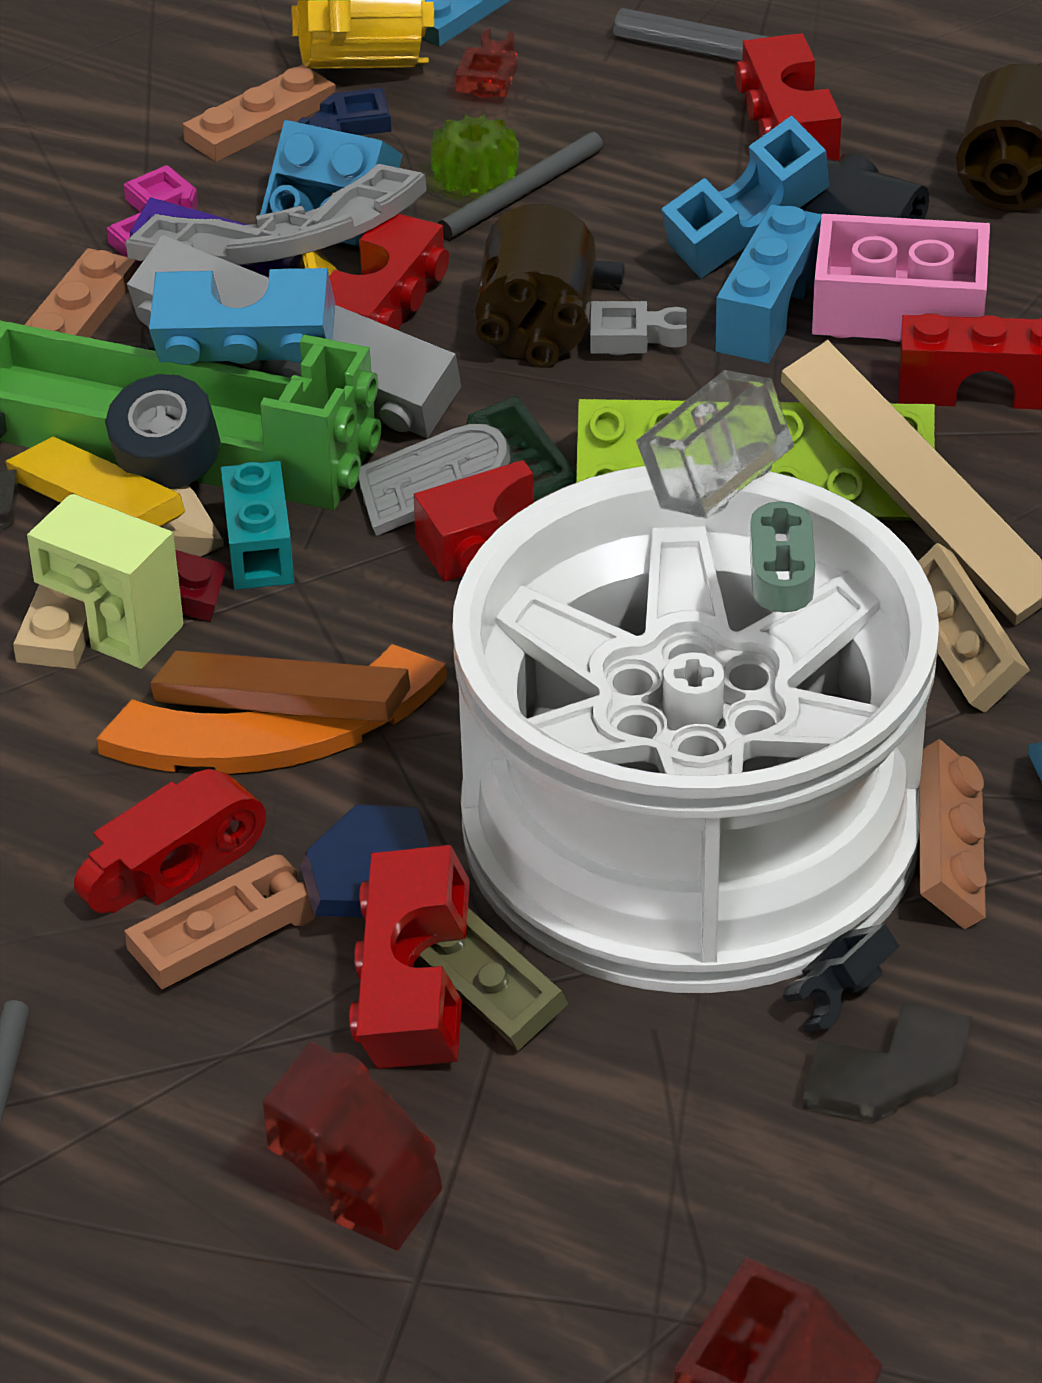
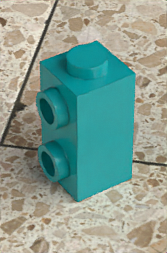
M248 462L242 465L221 467L234 590L295 584L281 462Z

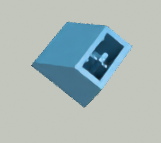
M284 120L260 215L301 205L305 212L319 208L331 197L332 193L352 184L367 174L377 164L400 168L403 154L383 140ZM364 233L340 243L360 247L359 239Z

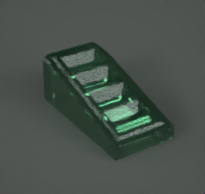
M517 395L468 414L466 425L487 424L498 429L503 436L509 435L511 439L507 440L510 447L509 464L521 460L527 463L535 459L538 464L529 467L533 473V478L546 472L552 475L538 482L533 481L534 502L576 483L577 472ZM520 447L524 449V451L517 454L511 452Z

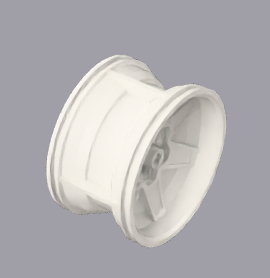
M672 463L618 470L564 487L518 512L498 528L481 546L468 565L460 582L453 610L454 662L459 685L463 768L461 793L462 833L467 861L482 895L496 914L515 933L536 949L560 963L585 974L616 984L673 993H716L770 985L803 974L802 970L842 934L851 930L881 925L904 896L914 875L920 854L919 783L921 779L926 707L935 678L939 634L937 605L931 585L921 565L908 547L888 527L849 500L822 487L794 477L737 465ZM778 501L799 505L810 514L815 554L813 599L806 607L786 613L768 610L757 603L752 593L750 521L752 513L762 505ZM775 534L776 541H788L786 534ZM776 572L778 579H789V572Z

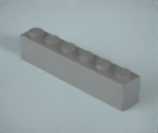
M162 235L129 280L127 287L137 318L149 327L155 272L213 271L222 305L231 308L247 307L259 301L267 291L269 278ZM335 305L332 340L370 347L371 371L378 375V391L374 401V416L380 418L387 426L396 431H411L428 439L461 388L456 354ZM258 360L241 364L250 370L258 371L262 369L275 375L290 378L293 375L301 376V363L288 360Z

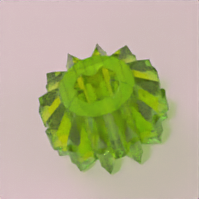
M464 114L462 120H445L444 128L433 131L430 153L431 170H433L434 179L443 183L444 190L453 191L459 189L463 196H467L471 192H479L481 195H484L487 190L494 189L516 176V170L519 167V142L516 140L515 130L507 128L505 120L496 119L490 121L486 114L479 118H470Z

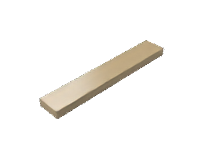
M829 340L782 370L781 383L935 543L938 542L953 552L970 580L1014 626L1042 608V559Z

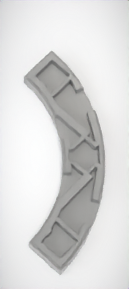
M377 164L367 174L352 184L332 193L331 197L321 207L305 212L301 205L278 212L257 215V224L241 225L222 221L221 219H190L155 214L125 242L128 259L144 261L162 235L236 265L271 261L319 250L371 230L410 206L427 191L425 174Z

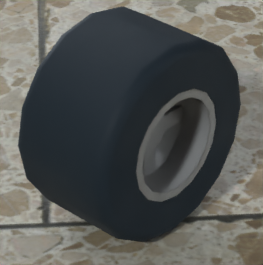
M157 374L145 377L122 389L109 405L105 420L109 441L118 466L127 473L140 475L172 490L187 486L205 475L217 459L221 443L208 395L196 382L179 375Z

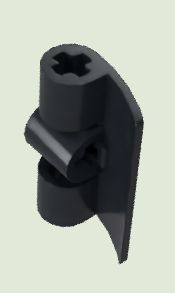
M846 153L838 161L827 158L830 187L800 207L803 211L817 214L925 219L929 206V191L924 185L879 173L871 161L859 154Z

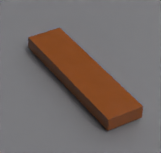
M178 650L172 654L150 682L153 699L159 703L378 722L390 720L411 688L408 669Z

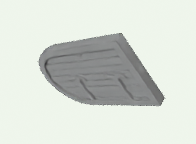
M468 424L450 429L361 466L358 479L364 497L363 502L367 507L376 536L415 520L413 493L508 465L510 462V447L502 433L487 424Z

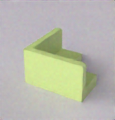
M71 494L27 534L34 582L85 602L91 649L142 669L182 628L183 613L173 531L76 494Z

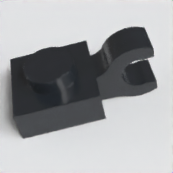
M886 924L851 930L842 934L802 970L805 977L791 982L786 987L783 998L787 1003L804 1000L809 995L814 1002L812 1016L802 1024L805 1032L827 1029L835 1024L841 1013V994L844 989L847 993L858 992L871 985L881 976L883 970L879 965L900 947Z

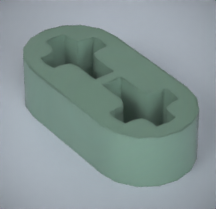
M778 501L762 505L752 513L750 521L752 593L755 601L768 610L783 613L797 611L806 607L812 601L814 595L815 554L812 520L810 514L803 507L790 502ZM775 534H786L788 541H776ZM776 572H789V579H778Z

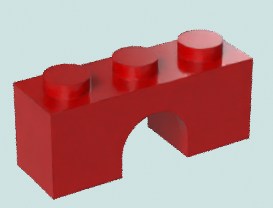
M803 33L743 40L742 61L735 63V82L738 92L746 93L748 115L751 121H758L759 138L790 116H793L826 150L827 158L838 161L840 159L842 117L829 89L814 90L815 58Z
M397 214L375 228L366 231L359 239L362 275H354L333 270L329 275L335 305L396 330H399V327L412 311L415 312L419 309L425 294L436 281L443 279L449 264V252L444 248L443 225L402 214Z
M934 313L902 315L898 366V404H935V406L956 407L957 390L961 382L974 373L990 371L1005 376L1013 384L1014 409L1042 410V318L1015 319L1000 318L992 315L956 317L942 316Z
M451 845L371 853L369 880L361 883L360 906L363 917L366 920L364 940L357 941L355 946V967L358 978L361 981L359 1001L352 1002L350 1006L349 1023L353 1040L357 1044H362L377 1069L458 1062L462 999L443 966L413 968V964L418 956L428 947L439 942L466 939L470 879Z

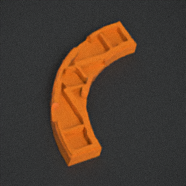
M391 644L378 659L369 665L408 669L411 688L389 720L393 725L421 706L447 680L446 663ZM131 699L96 739L100 755L127 764L176 772L177 765L215 767L216 771L235 774L289 767L324 758L362 743L363 734L382 726L386 722L262 711L227 714L194 713L161 708Z

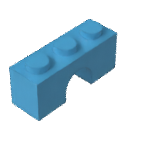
M790 116L748 146L750 154L749 164L741 177L731 186L718 192L706 178H703L661 208L669 246L700 279L747 246L771 204L800 208L830 187L826 150L793 116Z
M770 205L717 296L715 352L764 363L770 362L787 332V313L790 297L804 300L814 283L822 214L803 211L795 206Z
M328 268L270 269L269 284L264 296L256 303L242 308H231L222 305L213 271L155 272L149 331L159 362L189 365L195 362L230 361L245 364L258 360H288L301 363L300 340L303 335L333 339L335 298Z

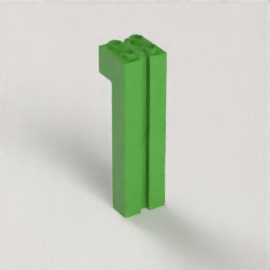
M0 320V412L5 415L7 432L0 438V442L31 448L54 436L118 465L105 425L109 405L122 389L138 379L157 374L179 375L196 382L208 395L221 440L217 459L206 474L194 482L223 487L221 467L242 465L248 462L280 461L286 501L335 510L346 490L355 487L362 462L368 453L373 454L376 451L380 441L381 421L375 419L374 401L378 391V375L371 371L370 347L303 335L300 340L301 376L293 375L290 378L214 362H195L189 365L159 362L157 353L153 350Z

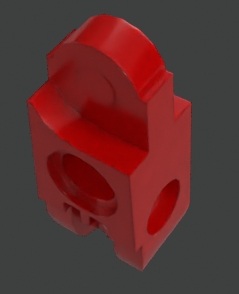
M206 769L193 773L178 784L171 781L93 832V835L103 845L89 853V858L78 869L74 878V890L92 910L98 913L110 911L115 913L145 895L156 905H160L247 853L262 834L266 824V810L262 802L224 772Z

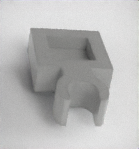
M591 301V353H609L612 355L647 353V343H659L667 347H683L687 345V309L668 307L660 311H647V301Z

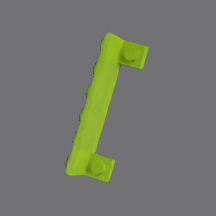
M579 399L576 483L614 471L648 465L672 463L737 465L775 472L822 487L849 500L878 520L914 521L801 402ZM891 404L935 449V404Z

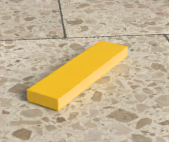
M54 436L5 461L10 479L60 503L67 496L76 494L159 527L179 518L186 512L180 493L140 475L127 473L118 465Z

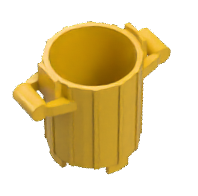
M298 0V5L291 6L292 36H299L302 63L306 68L415 67V65H427L429 63V58H419L421 40L426 33V27H434V2H425V0Z

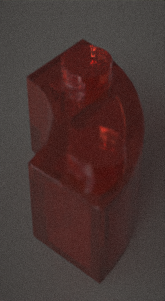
M310 1042L263 1100L268 1149L293 1163L314 1182L329 1203L336 1224L398 1251L443 1190L442 1181L434 1158L436 1155L435 1145L427 1135L418 1130L414 1122L397 1102L370 1078L369 1071L365 1065L350 1054H334Z

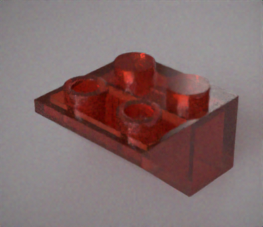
M746 1257L674 1369V1383H876L881 1375L882 1364L816 1287Z

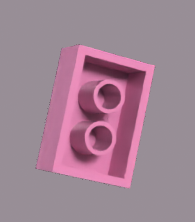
M822 214L814 280L812 334L830 335L835 338H879L900 342L902 315L934 313L942 316L956 317L984 316L990 223Z

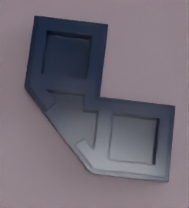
M383 88L333 93L320 103V111L310 119L302 117L297 121L298 123L354 135L392 132L391 115Z
M356 804L307 849L301 864V870L314 916L364 918L360 906V887L363 881L369 880L371 853L430 847L418 807Z

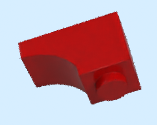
M524 460L413 493L416 540L444 582L464 576L472 559L495 531L518 512L534 503L533 473Z

